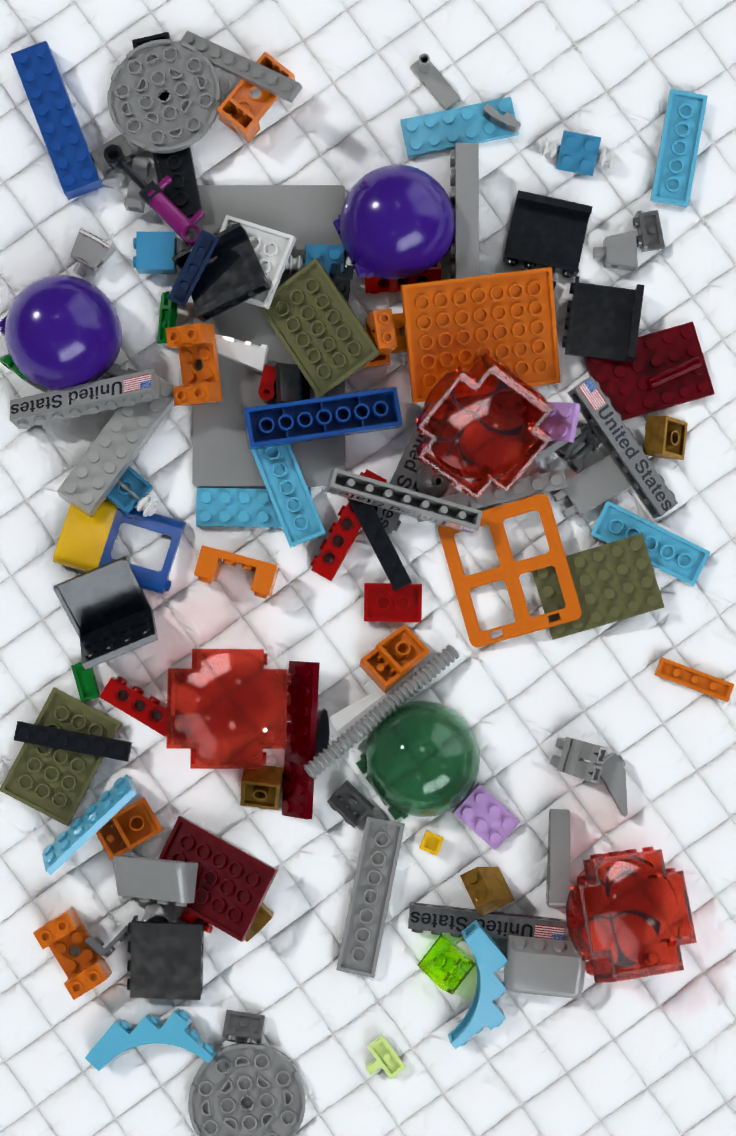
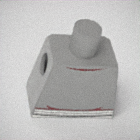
M81 227L70 254L71 258L77 262L73 272L80 277H83L87 269L98 272L116 249L111 243Z

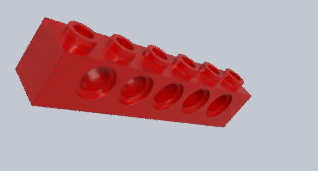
M366 469L365 473L361 471L359 474L371 479L387 482L386 479ZM349 502L346 506L343 505L338 513L340 516L338 522L332 523L328 531L331 533L328 540L324 538L319 547L322 550L319 556L315 555L310 563V566H312L311 571L331 582L362 528L355 513L351 510ZM344 520H351L353 527L345 530L342 527V523ZM337 536L344 539L343 545L339 547L333 544V539ZM332 553L335 557L332 563H325L323 559L325 554Z

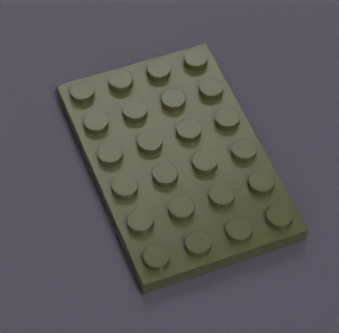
M318 258L313 259L276 289L269 310L259 307L318 398L326 396L381 354Z
M642 533L566 556L582 615L578 620L550 627L549 630L552 640L664 608ZM549 566L532 571L544 613L565 608V601L555 567ZM559 613L548 616L549 622L561 619Z
M53 687L34 724L115 738L123 722ZM24 742L0 791L69 826L104 757Z

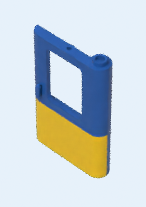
M107 499L103 501L90 518L70 504L53 555V563L88 572L116 560L111 558V553L120 525L122 523L130 524L171 537L161 571L130 564L141 588L164 594L166 591L169 592L172 581L169 580V575L186 522L155 513L152 516L144 517V511H137L135 507L126 515Z

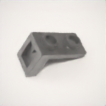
M126 925L105 948L103 947L104 942L97 936L93 938L90 935L85 940V943L101 959L104 956L108 958L115 951L114 945L118 941L122 943L129 936L128 926Z

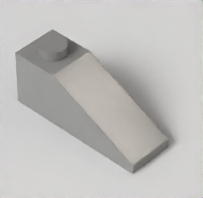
M612 753L605 757L604 764H593L603 767L600 777L619 812L625 817L628 815L626 771L623 767L626 764L621 755L617 756V754Z

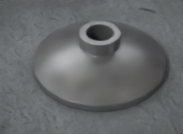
M430 461L424 464L416 478L419 493L436 498L443 496L450 484V474L447 467L437 461Z

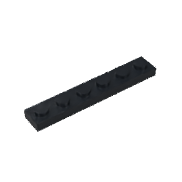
M347 498L394 591L411 584L412 581L373 505Z
M17 721L14 741L126 762L129 761L133 743L23 721Z

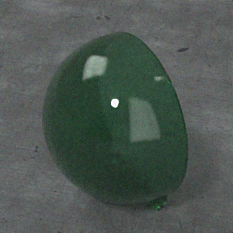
M412 701L401 704L399 709L396 708L395 712H391L390 716H386V720H381L382 723L373 728L369 735L365 752L359 755L361 759L356 762V765L362 774L367 773L365 778L383 804L390 806L388 811L395 820L401 816L403 819L408 816L432 817L448 812L458 806L469 795L476 783L480 769V750L477 738L467 721L459 713L446 705L433 701Z

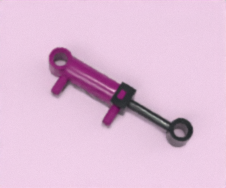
M112 144L107 146L104 150V158L108 165L113 169L121 168L141 189L138 193L140 198L175 231L187 246L193 247L200 233V229L195 224L205 216L204 211L200 209L189 219L162 192L172 182L168 175L158 184L153 180L146 184L125 162V155L118 145ZM113 154H119L116 160L110 159ZM190 232L197 233L194 239L187 238Z

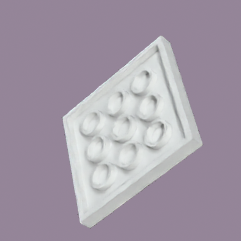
M226 215L220 232L227 229L231 224L240 223L244 227L271 287L245 302L269 310L296 238L277 230Z

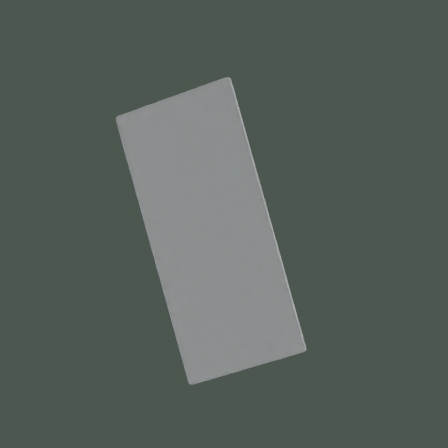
M198 185L202 210L205 213V216L195 224L200 231L204 229L211 234L220 232L226 215L295 236L296 241L291 255L292 258H297L298 254H300L302 260H305V244L343 245L333 224L335 220L339 219L338 215L341 214L345 201V187L343 185ZM285 267L278 287L295 275L297 270H292L290 274L289 270H286ZM193 302V324H214V331L217 335L235 338L244 342L250 341L258 346L262 344L267 345L269 350L266 356L268 360L266 365L274 367L277 363L297 365L258 306L243 302L202 322L195 314L194 310H196ZM217 354L223 401L193 405L192 484L195 487H265L253 454L248 449L243 410L244 408L279 404L277 402V395L272 402L266 403L262 401L258 394L262 374ZM198 360L196 368L200 371L203 363L201 360ZM345 381L324 397L345 394ZM309 384L310 399L318 398ZM345 436L290 444L307 487H327L330 473L334 468L345 471Z

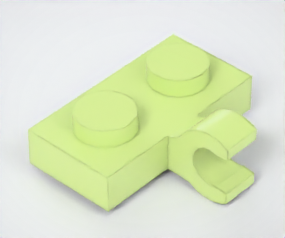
M383 1034L367 1046L375 1057V1060L365 1066L370 1075L382 1067L388 1077L392 1079L406 1068V1065Z

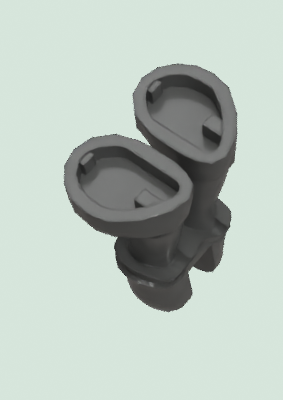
M588 422L581 428L582 434L574 439V443L568 442L555 451L560 458L566 460L585 440V445L567 460L568 466L576 473L582 471L583 461L591 451L594 452L601 443L598 437L591 432L592 428Z

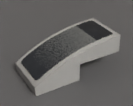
M489 103L483 108L482 116L497 127L514 133L520 130L521 123L508 111L501 116Z

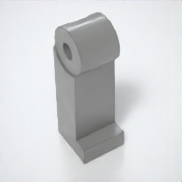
M134 156L132 169L148 184L150 159ZM131 178L124 206L127 211L144 213L145 202L138 194L141 189Z

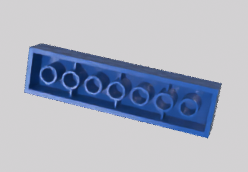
M43 41L11 53L67 199L71 200L104 187L48 42Z
M397 387L244 408L243 410L249 450L396 429L403 425Z

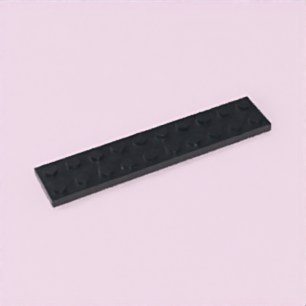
M169 32L134 39L132 40L133 49L153 40L171 39ZM163 92L159 97L160 100L166 101L169 93ZM191 146L173 153H153L158 183L166 175L172 179V182L162 192L188 218H191L200 209L202 210Z

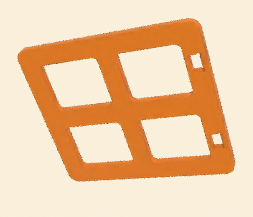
M538 494L483 510L480 526H489L500 565L467 576L464 573L454 538L456 533L463 531L439 525V536L469 641L473 647L493 644L575 621L581 617V607L547 495ZM538 511L548 542L549 552L521 561H515L503 522L511 517ZM553 566L557 573L565 601V608L532 617L529 614L519 577L521 574ZM503 580L506 583L516 620L514 623L482 631L470 590ZM559 613L560 620L549 622V615ZM501 629L503 636L491 639L490 632Z

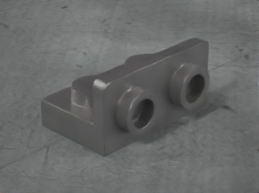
M226 1010L222 1032L223 1037L229 1042L243 1040L246 1044L253 1043L257 1045V1043H261L265 1015Z

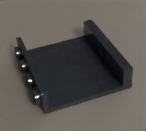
M518 190L502 261L510 266L522 265L526 269L552 267V274L559 273L565 278L576 277L579 273V262L593 206Z
M240 223L231 224L224 231L213 234L219 237V241L191 294L196 310H194L195 314L202 322L271 288L247 232ZM192 247L187 250H181L172 257L180 271Z
M576 276L575 282H571L569 294L573 295L572 301L568 300L567 312H570V317L566 318L564 330H568L567 336H563L562 348H565L564 355L633 364L636 356L645 285L637 284L635 290L580 283V276Z
M134 915L132 921L128 923V934H131V941H128L127 952L131 953V960L128 959L127 971L130 972V978L127 980V990H130V998L200 1000L203 992L204 920L196 918L195 923L138 921V915Z

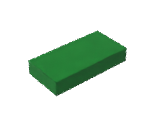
M82 662L71 665L81 701L85 702L99 698L100 691L93 667L85 670Z

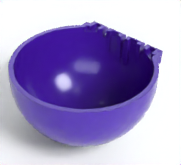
M407 165L383 166L364 175L349 191L341 214L338 215L339 219L333 222L351 263L354 264L353 266L358 277L366 276L367 279L373 276L384 279H402L428 270L447 252L455 233L453 206L442 185L425 171Z
M54 275L31 283L17 295L7 315L0 321V332L5 337L7 350L15 367L32 382L51 389H63L96 381L114 364L122 344L121 323L111 300L97 286L74 276Z

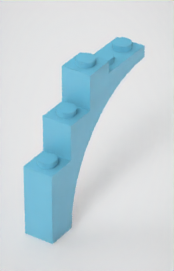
M477 920L461 931L464 940L471 948L475 957L477 985L475 995L466 1015L456 1028L448 1034L450 1043L455 1049L465 1045L468 1039L474 1034L480 1033L484 1026L492 1030L500 1026L503 1020L506 1019L503 1010L494 1000L502 997L507 990L503 980L495 971L502 969L506 962H508L504 951Z
M178 1008L163 1025L160 1024L161 1020L156 1015H151L150 1013L140 1021L134 1030L131 1029L132 1026L128 1021L124 1019L116 1020L87 1054L85 1059L100 1071L120 1053L147 1044H168L181 1047L196 1054L207 1063L217 1053L214 1052L215 1048L210 1043H205L199 1038L200 1034L196 1030L188 1028L193 1022L190 1019L191 1016L185 1010Z

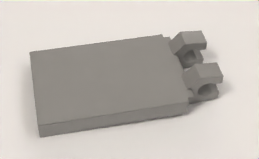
M608 455L566 480L568 488L560 490L552 495L555 502L566 496L569 497L573 506L562 512L566 519L576 512L579 515H584L631 487V485L611 456Z

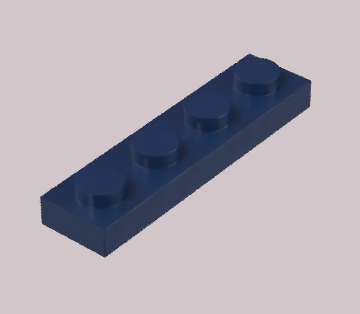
M201 229L167 299L183 307L186 306L219 241V237Z

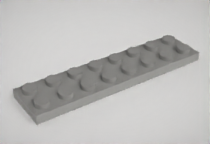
M371 816L366 818L336 968L337 971L371 978L375 977L405 823Z

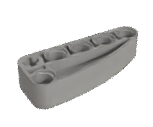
M550 809L546 904L548 908H568L570 891V810Z

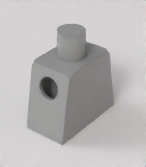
M636 231L605 237L603 247H593V259L604 258L605 268L635 271L638 267Z

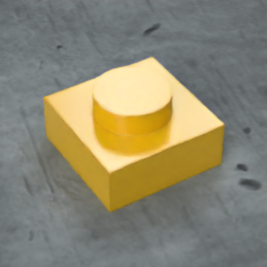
M426 830L419 849L437 856L444 837Z

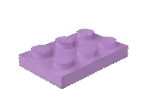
M530 401L523 439L574 443L580 404Z
M479 783L474 786L452 811L494 850L499 847L521 822Z

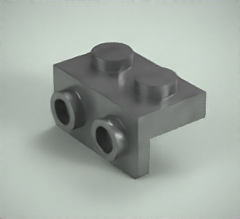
M642 210L637 211L635 217H633L634 229L637 228L638 236H636L637 247L641 249V253L664 249L665 244L658 210L643 213Z
M348 780L327 800L330 807L337 811L344 818L345 822L353 828L375 807Z

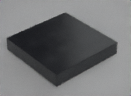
M275 364L277 402L286 403L310 399L309 383L298 365Z

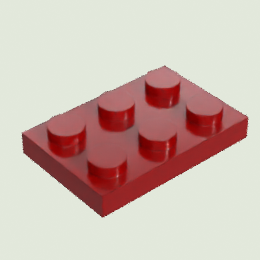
M364 583V621L421 623L422 584H409L394 591L391 583Z

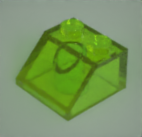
M443 935L438 937L418 964L423 972L440 989L452 995L476 965L465 952Z

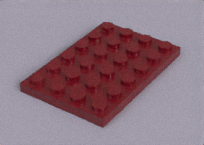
M693 321L638 337L633 364L584 357L589 377L592 376L593 379L598 381L600 389L610 399L612 407L621 415L622 421L715 394ZM692 358H700L702 363L700 367L654 388L649 387L647 383L648 378Z
M183 816L178 817L158 858L198 863L194 903H187V907L182 908L240 942H244L278 872V869Z

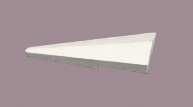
M215 334L217 354L260 374L263 373L264 365L268 361L266 357L269 350L267 345L262 344L258 346L250 341L244 342Z
M414 669L387 692L384 693L379 688L330 716L329 719L338 734L341 736L342 733H346L347 729L350 730V726H355V722H359L361 717L364 718L366 713L369 714V710H374L375 705L378 706L379 702H383L384 698H388L387 695H392V691H396L398 686L401 687L403 682L406 683V679H411L410 676L415 675ZM364 735L362 740L359 739L357 744L354 743L353 747H349L353 754L358 751L357 747L363 740L366 741L369 735Z

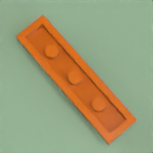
M660 657L654 674L725 702L729 701L734 687L733 683Z

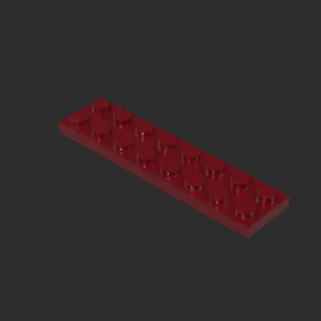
M289 661L281 808L282 815L307 820L312 819L314 779L307 774L304 765H308L310 760H314L313 757L316 751L320 662Z

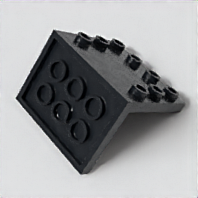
M126 556L53 586V590L80 638L82 665L85 670L158 640L154 612Z

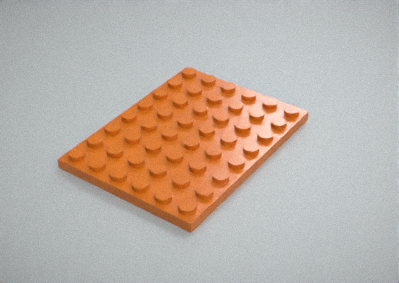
M552 267L400 285L413 403L450 398L447 388L448 382L459 375L461 376L457 380L454 389L455 397L493 392L498 383L497 374L508 378L518 389L561 383ZM512 388L503 389L501 391L512 390Z

